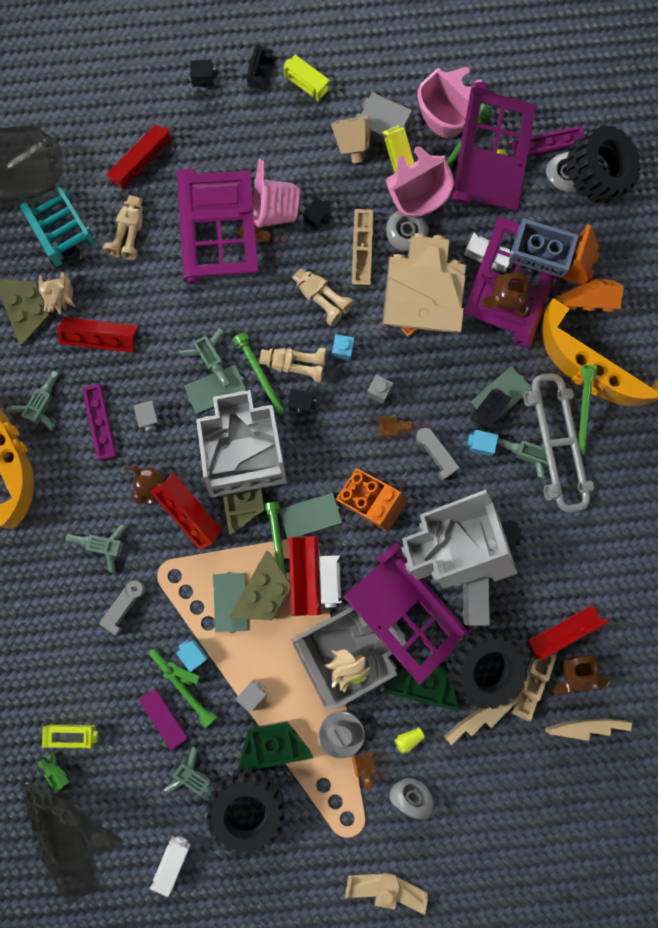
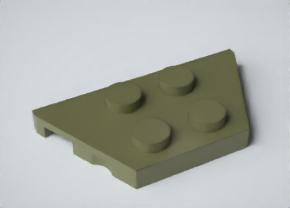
M0 279L1 299L18 342L21 346H24L27 343L25 341L33 333L35 334L40 329V326L50 318V314L48 311H43L45 302L35 281Z
M261 488L223 495L230 535L265 511Z
M266 551L231 612L230 618L273 620L291 589V585L269 551Z

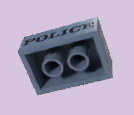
M523 218L517 230L509 262L563 278L569 271L579 235Z

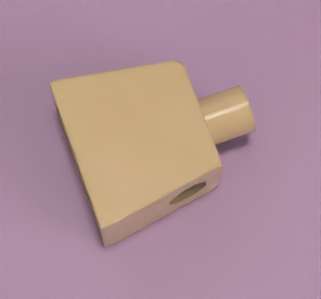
M370 116L337 120L332 123V129L341 154L351 153L352 163L363 161L361 151H365L370 147Z

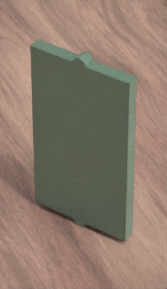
M236 365L223 369L231 383L226 388H224L215 373L184 386L189 397L188 401L191 402L196 414L213 408V397L246 391L243 377H240Z
M511 366L470 403L477 409L490 391L498 388L512 398L497 417L499 419L524 396L526 391H530L532 388L523 379L524 376H520Z
M333 493L279 510L283 522L281 525L285 529L288 540L289 537H299L342 523L338 512L339 506L336 505Z
M227 572V574H213L215 632L233 633V631H247V619L229 617L246 588L245 573L231 574V572Z

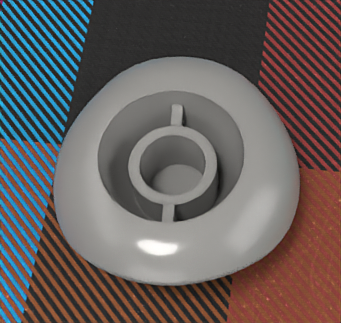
M565 152L550 160L546 167V175L556 188L572 193L578 191V189L575 190L573 181L569 179L570 173L567 171V164L569 163L567 156L570 152Z
M396 211L387 222L386 232L389 242L395 248L409 251L411 236L421 233L426 234V237H428L429 227L423 216L410 217L400 211Z
M339 711L330 714L324 719L319 729L321 747L328 755L334 758H347L354 755L364 742L365 733L361 722L348 712Z
M406 778L397 782L392 787L390 800L402 813L421 820L430 818L433 812V799L424 783L414 778Z

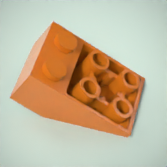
M594 279L556 296L555 299L570 308V310H575L576 307H583L584 310L594 311L595 308H602L603 311L613 312L614 309H621L624 286L615 280Z
M358 468L354 470L336 498L338 502L386 532H389L408 502V499L400 491Z

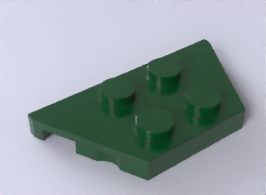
M414 659L419 664V666H421L425 662L422 660ZM438 665L420 685L403 666L384 689V693L459 712L455 689L451 685V680L447 674L450 670L445 666Z
M288 720L251 727L247 731L237 770L245 772V768L255 770L312 759L313 753Z

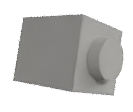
M375 375L366 396L384 404L393 383Z
M153 401L133 405L138 426L142 431H154L156 427L161 426L156 405Z
M252 680L235 700L251 713L267 694L265 691L266 687L259 680L256 682Z

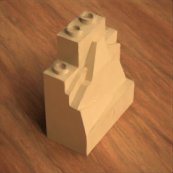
M416 233L415 236L410 238L408 258L400 254H394L393 257L389 258L382 327L394 326L452 332L455 335L461 332L466 265L461 264V261L450 260V263H447L449 240L445 239L444 236L435 235L433 238L426 237V234Z

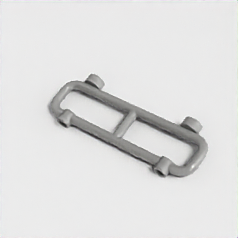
M552 373L542 374L533 379L532 391H526L523 399L526 406L536 407L552 484L544 486V496L547 500L556 499L558 507L564 512L582 511L590 503L589 492L594 490V484L591 480H586L569 400L573 398V390L566 388L564 380L559 375ZM554 381L558 385L557 397L563 407L569 435L567 438L550 439L539 389L541 382ZM571 445L579 480L577 487L578 491L582 494L581 503L567 505L564 502L552 447Z

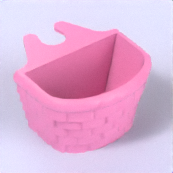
M467 67L451 72H443L437 68L435 72H432L419 85L417 97L423 119L432 131L444 138H455L464 130L471 86L467 87L462 83V78L468 75L470 71Z
M416 147L414 153L417 155L418 161L407 166L405 158L399 156L397 159V173L385 179L396 207L404 215L410 217L424 216L437 210L449 199L455 184L445 156H431L421 147Z
M261 159L258 160L254 181L253 214L255 225L263 227L294 222L298 213L300 188L293 183L264 180V160Z

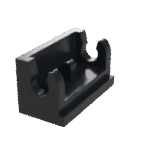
M255 44L246 76L248 87L267 91L276 59L275 55H272V49Z
M498 388L492 389L470 420L487 431L512 398Z

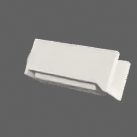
M474 232L464 255L481 263L489 240L481 236L478 237ZM499 246L500 250L511 254L509 249ZM497 253L492 268L504 273L507 268L511 269L513 263L509 262V257Z
M340 556L319 557L321 604H325V608L337 607L336 603H341V601H338V598H341L340 563H337Z
M176 836V838L172 837L169 841L154 877V882L150 887L151 890L169 897L191 845L187 843L185 838Z

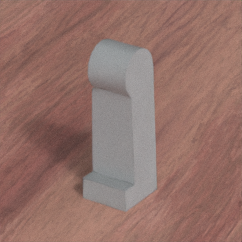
M421 428L417 432L416 442L420 446H424L440 468L441 472L438 474V477L441 481L459 469L458 465L429 428Z
M130 581L99 624L114 635H119L123 629L119 626V623L135 600L143 596L145 592L144 585L139 581Z

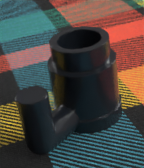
M74 245L62 252L63 258L60 260L63 264L55 267L51 260L50 263L56 269L67 264L79 266L83 262L84 256L80 249Z

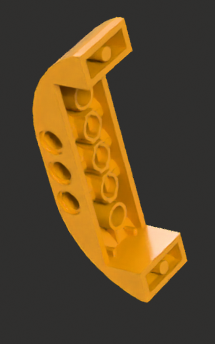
M552 299L542 313L541 334L548 355L562 372L571 377L575 384L584 386L581 366L595 365L598 368L597 376L592 380V395H598L607 401L624 406H644L658 401V379L652 387L646 385L558 328V325L570 308L556 299Z
M0 410V474L12 497L0 504V527L12 530L20 524L29 510L34 493V474L26 454L28 449L24 442H20L18 438L20 435L15 425L12 426L7 416Z

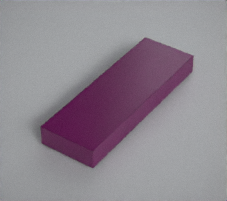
M156 688L139 699L142 707L170 750L188 739L183 728Z

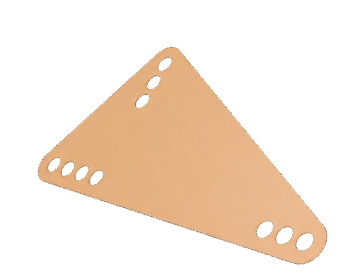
M281 540L283 558L290 559L289 540ZM267 542L165 561L160 566L157 574L160 587L238 696L252 680L255 682L259 680L266 687L265 691L267 694L250 714L259 726L289 721L313 753V758L286 763V765L337 835L347 838L357 835L364 827L365 813L355 755L347 758L331 757L323 750L319 741V729L324 719L334 712H347L346 704L336 710H325L290 641L291 638L331 618L329 608H325V604H321V615L292 616L290 589L273 620L247 619V631H233V633L215 632V627L207 631L202 628L201 621L206 616H211L215 619L213 574H227V572H231V574L245 573L247 586L266 551L271 553L276 562L274 543ZM178 569L181 572L182 578L178 583H171L168 580L170 570ZM290 572L286 573V578L289 580V582ZM185 584L190 585L193 589V594L188 599H183L179 595L180 587ZM195 600H199L204 604V611L199 615L193 614L190 610V605ZM320 778H327L331 783V788L326 793H321L316 788V783ZM334 794L341 796L343 800L342 806L336 810L328 805L329 797ZM344 811L352 812L355 817L354 823L350 826H344L340 822V815Z

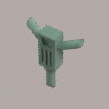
M219 327L210 341L205 335L193 342L196 349L180 350L179 352L182 357L201 356L209 371L215 373L224 388H226L231 383L223 372V363L214 349V346L223 335Z
M52 371L46 384L40 389L36 388L27 406H11L9 412L22 413L23 419L36 425L41 420L53 432L55 424L44 412L53 398L51 396L52 387L60 374Z
M550 434L551 440L558 437L556 434ZM500 438L497 439V446L511 450L516 454V458L535 464L538 478L545 480L543 467L547 468L548 462L544 444L540 447L523 440L521 443H512Z
M120 524L110 538L90 534L86 537L67 534L65 541L81 544L86 547L85 550L104 553L106 555L108 571L116 573L113 556H121L124 542L117 539L128 526Z
M192 746L188 764L182 761L174 772L173 778L176 781L164 788L167 793L173 792L182 785H185L200 796L202 794L210 796L214 790L210 779L194 769L199 752L196 747Z

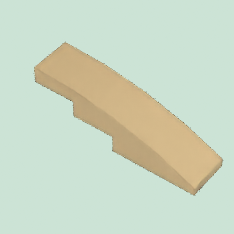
M355 209L352 284L370 285L373 210Z
M558 651L544 659H535L532 656L526 671L528 674L527 680H524L522 683L524 685L522 691H518L517 698L519 700L513 705L511 714L528 722L532 720L536 704L541 699L545 683L549 681Z
M517 697L514 700L511 698L508 700L509 704L505 706L499 704V708L492 709L489 706L488 709L480 708L453 727L444 738L452 745L465 731L472 737L484 723L492 728L519 699Z
M606 718L581 719L545 727V732L552 735L589 741L590 733L610 736L611 728L631 731L632 723L625 720Z

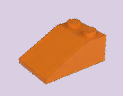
M587 224L578 237L569 271L562 279L580 285L592 279L594 274L592 266L593 263L596 264L600 253L597 252L599 244L591 225Z

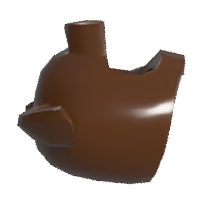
M516 272L497 276L492 296L483 298L481 305L490 309L500 308L505 311H514L517 316L526 315L531 310L530 307L523 305L528 299V294H526L527 275Z
M135 465L125 467L124 471L131 470L135 472L133 479L134 492L131 499L140 505L157 503L158 501L150 492L153 488L166 481L164 475L152 467L139 468Z
M596 655L563 659L565 681L555 685L554 693L569 695L574 690H602L609 685L611 680L609 677L600 676Z

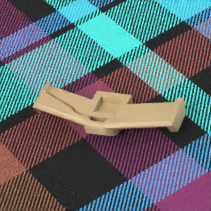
M394 874L348 876L345 898L376 896L375 906L395 910L396 901L423 915L426 913L428 892L396 877Z

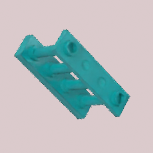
M59 184L55 186L60 195L39 207L30 209L26 202L20 205L55 267L63 264L59 258L62 252L86 238L92 246L95 245L92 240L94 234L89 226L85 227L69 201L72 199L66 189L62 190ZM63 201L67 204L66 208L45 220H37L40 217L39 215ZM71 213L73 214L74 220L51 233L44 232L48 226ZM78 226L82 229L81 233L62 244L52 246L53 240Z

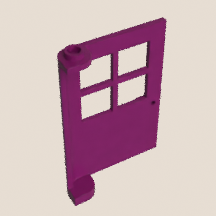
M476 82L471 85L451 201L466 205L472 200L518 211L536 111L535 104L490 92V87L485 82ZM481 103L500 108L497 127L478 123ZM505 109L523 114L520 134L501 129ZM477 127L496 132L492 152L473 147ZM500 133L519 138L516 158L497 153Z
M194 169L179 170L177 172L184 282L198 284L202 280V276L258 273L250 171L195 174ZM243 220L244 239L222 240L221 221ZM217 222L218 240L196 242L194 223ZM245 243L246 262L223 263V244ZM218 245L219 264L197 265L196 246Z
M498 216L463 314L515 333L512 342L529 349L555 275L542 272L536 288L527 285L526 294H528V299L523 305L530 307L531 310L524 316H517L514 311H505L500 308L490 309L481 305L483 298L492 296L495 279L500 275L491 271L496 254L499 253L510 257V253L499 249L504 232L516 236L520 225ZM519 264L516 265L514 273L519 271Z
M396 541L377 558L380 564L343 597L420 685L449 655L450 650L453 651L455 649L454 643L456 641L460 642L463 634H471L473 627L467 630L423 579L416 580L412 574L408 573L405 565L407 561L398 552L401 545ZM417 601L432 616L420 630L405 614ZM401 617L416 633L403 646L388 630ZM434 621L449 636L437 649L423 634ZM418 637L433 652L421 666L406 651Z

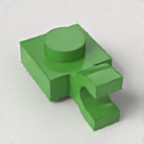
M169 661L168 666L172 667L174 671L172 674L164 672L163 677L170 679L177 675L181 677V682L192 685L194 682L197 684L199 674L180 668L175 663Z
M51 753L47 756L49 764L44 759L37 764L45 771L46 775L44 777L54 792H57L68 784L69 781L67 780L66 773L59 766L55 767L56 757L54 753Z

